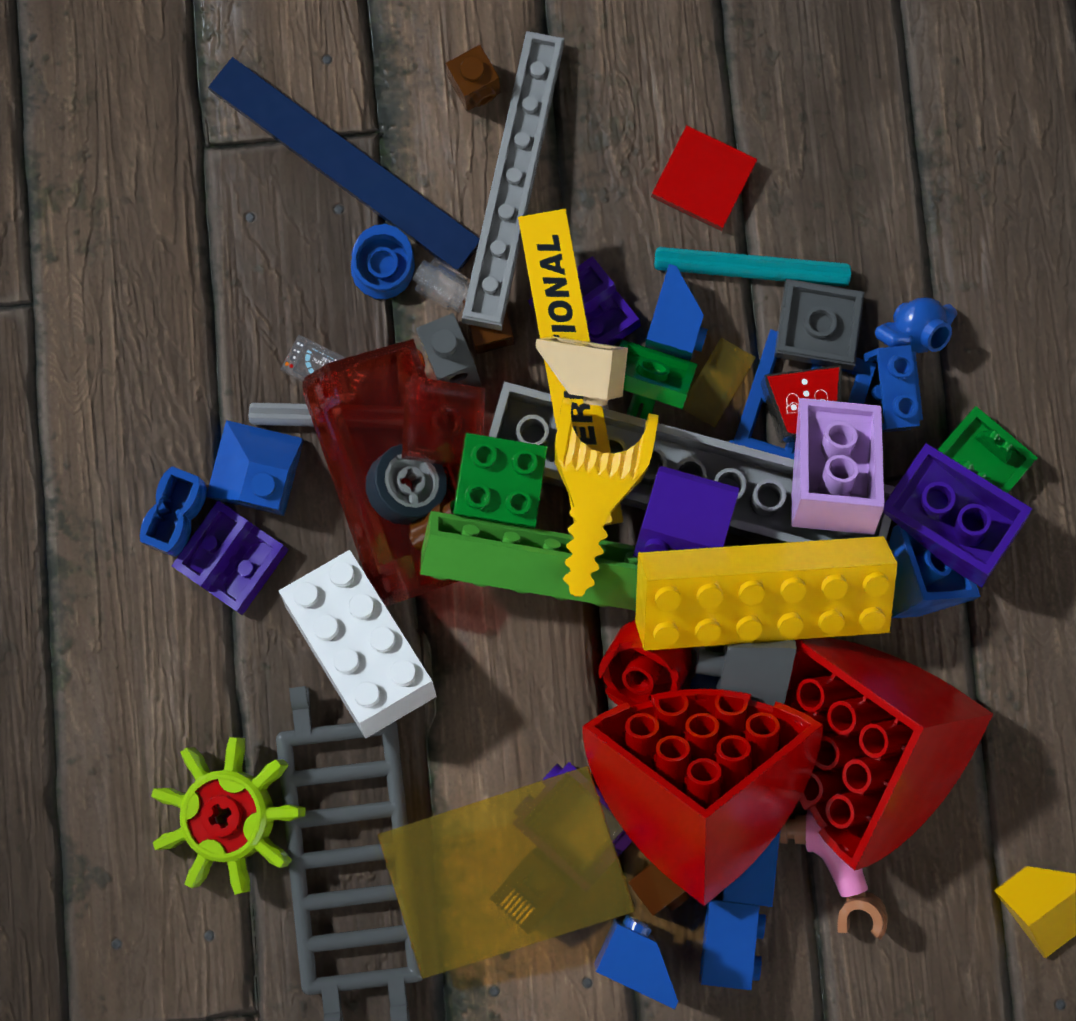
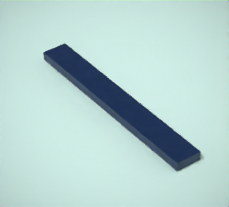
M232 57L208 86L213 94L385 221L397 227L407 237L457 274L477 250L480 238Z

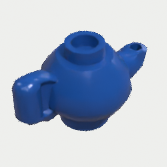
M917 298L899 305L893 315L894 322L878 326L875 330V336L889 347L911 345L912 352L924 353L929 350L937 352L948 344L952 335L951 324L958 313L950 303L942 306L939 301L932 298Z

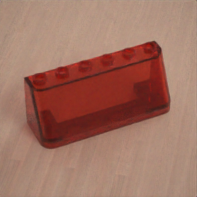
M414 339L327 363L306 376L302 385L304 399L365 575L385 606L458 582L450 579L438 580L431 576L420 575L421 552L411 543L409 537L411 532L410 525L394 524L381 517L371 506L366 493V475L372 463L391 447L409 443L421 445L432 451L441 461L447 475V493L443 502L455 500L460 465L456 463L451 448L452 439L450 432L443 425L438 411V397L434 389L430 387L425 374L424 357L421 351L416 348ZM403 478L401 484H406L412 489L411 481Z

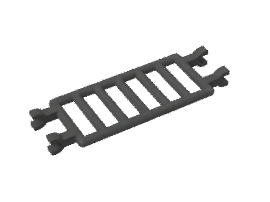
M306 686L289 688L294 730L281 731L276 736L278 759H284L289 765L280 777L282 805L292 804L299 806L297 787L387 776L389 801L306 811V816L302 818L284 821L287 854L292 859L289 864L301 989L306 995L322 994L324 1021H344L340 992L388 986L391 1021H410L406 984L420 982L423 980L425 972L397 723L395 721L370 736H382L385 760L295 771L293 746L365 737L356 722L312 727L309 688H306ZM391 817L394 842L304 853L301 828ZM396 859L397 884L308 894L306 869ZM400 900L403 925L312 935L310 911ZM405 942L407 967L317 977L314 952Z

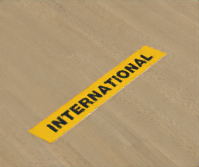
M566 208L518 217L540 338L554 336L590 342ZM544 360L556 428L558 427L563 397L572 399V427L581 442L601 453H611L602 406L583 403V396L569 394ZM569 496L570 505H571V509H572V508H573V505H572V502H571V499H570V496ZM619 503L610 513L613 521L606 525L624 522L621 504Z

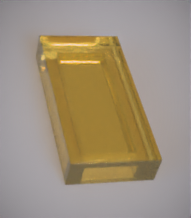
M721 338L689 391L683 409L716 427L756 357Z

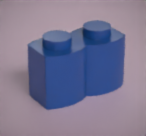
M173 466L170 467L158 483L156 504L143 519L140 529V542L152 549L176 558L190 539L191 520L198 515L205 503L207 495L206 483L196 475Z

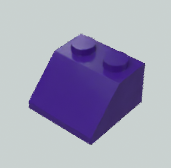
M659 465L633 556L638 557L639 552L723 547L740 488Z

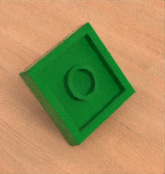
M622 339L619 347L628 348L623 390L633 393L626 414L636 417L640 404L643 403L644 406L640 418L647 420L648 414L653 412L656 401L683 409L698 364Z

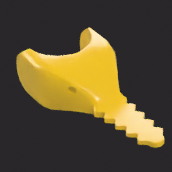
M563 397L555 438V465L570 496L573 508L569 514L575 521L574 524L567 528L568 532L573 536V540L566 544V548L572 555L564 562L570 569V572L563 577V580L569 586L570 595L582 597L588 588L595 585L590 574L599 570V565L595 558L604 553L599 542L608 537L603 527L613 521L610 513L642 481L653 453L659 415L648 414L644 434L628 450L618 453H601L581 442L572 427V399Z

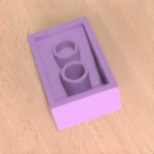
M800 398L798 403L792 481V527L874 535L884 509L881 406Z

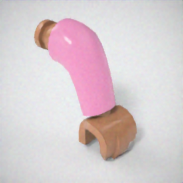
M809 809L807 814H796L795 819L788 818L780 830L781 844H788L789 839H794L795 844L806 845L807 852H814L820 856L830 871L840 896L846 898V902L839 911L838 933L848 932L850 928V912L853 910H863L869 913L873 919V926L870 932L881 940L886 933L889 922L886 907L879 897L873 893L865 892L868 890L863 870H853L830 848L818 833L821 828Z

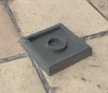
M786 279L774 357L853 370L856 364L865 292Z

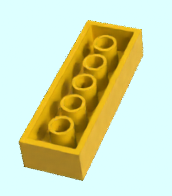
M884 536L639 552L635 623L644 651L890 633L898 563Z

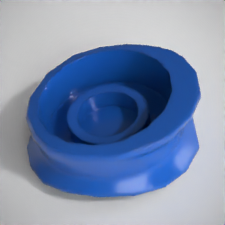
M388 224L374 225L364 230L359 235L352 250L351 275L355 285L364 294L374 299L383 300L395 297L406 290L412 280L415 269L414 253L408 237L397 227Z

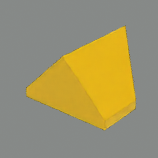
M1025 866L994 890L1044 958H1047L1076 936V873Z

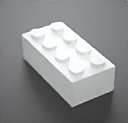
M350 550L279 590L287 611L365 739L437 697L430 676Z

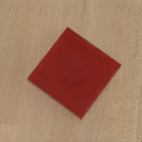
M416 376L406 378L402 459L460 467L466 433L483 435L485 388Z

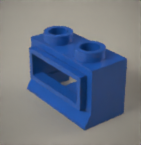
M911 345L877 348L863 354L864 362L877 361L880 384L873 387L871 394L875 400L882 401L884 416L882 433L906 431L920 426L923 414L916 352H912Z

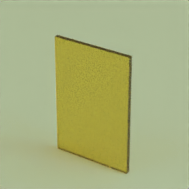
M589 766L377 834L422 979L635 912L626 884L627 879L623 874Z

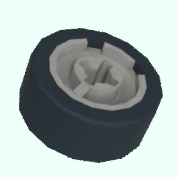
M404 443L391 447L372 463L366 475V493L371 506L381 517L394 524L410 525L412 522L428 515L435 506L443 502L447 493V475L443 464L432 451L421 445ZM403 478L409 479L412 483V489L406 484H401V480Z

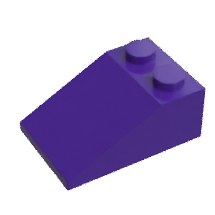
M925 443L888 497L883 509L885 515L946 566L981 588L1026 523L1032 511L1031 507Z

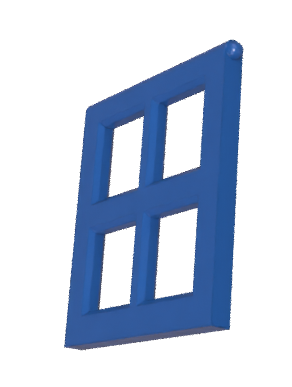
M770 329L734 440L729 442L794 459L796 434L789 433L785 448L751 438L762 403L778 407L772 389L768 386L769 381L767 379V376L772 375L777 360L774 357L778 331ZM856 357V364L853 370L839 368L840 371L856 375L847 403L864 404L877 365L876 363L864 362L863 359ZM812 364L810 371L821 370L823 365Z

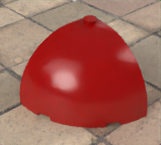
M834 638L795 640L797 649L785 705L801 711L823 724L818 757L799 801L804 810L809 809L821 828L818 833L823 840L853 870H859L876 863L901 846L935 812L967 767L993 713L937 676L888 653Z
M686 689L656 693L651 695V701L631 707L628 702L618 705L583 725L582 732L586 757L595 782L620 826L651 863L685 892L705 906L756 861L786 823L802 796L814 769L821 745L823 724L783 703L776 701L774 706L751 700V694L721 689Z

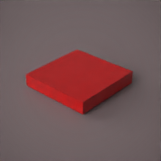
M686 125L651 197L722 231L756 165L757 158Z

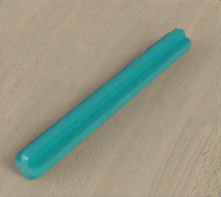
M658 247L655 251V269L667 271L668 265L671 264L677 266L680 272L775 281L791 279L842 287L848 286L851 280V265L847 263Z

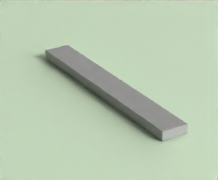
M526 31L462 315V323L502 331L522 240L518 217L526 216L528 212L565 38Z

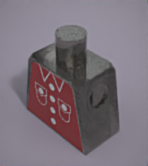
M841 365L764 375L761 387L780 443L796 442L798 403L800 398L841 402Z

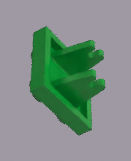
M977 406L968 413L937 449L1006 493L1014 487L1038 459L1037 456Z
M466 433L453 515L535 528L548 446Z

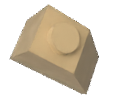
M554 336L536 339V349L569 394L583 396V403L597 406H606L608 400L623 397L628 348Z

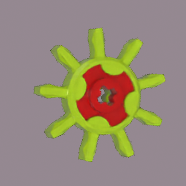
M229 737L226 747L225 766L223 770L210 771L203 755L196 747H187L180 753L184 763L192 773L195 782L189 787L186 794L174 788H153L151 797L162 804L180 808L181 827L173 832L164 833L152 842L155 850L173 849L187 841L189 846L198 853L188 871L184 885L190 888L200 887L207 878L214 861L226 862L234 895L250 892V878L245 858L256 852H259L270 864L278 868L288 867L292 859L268 837L274 820L293 821L306 816L305 807L292 804L275 807L267 791V788L280 778L289 766L284 759H276L268 763L256 777L242 772L245 738ZM227 809H230L232 815L227 818L225 823L223 816L227 814Z

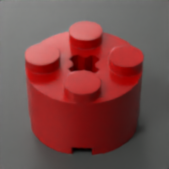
M634 619L622 626L616 634L599 665V678L603 677L607 686L605 692L617 705L628 702L631 707L651 701V695L681 689L691 670V652L693 647L644 651Z

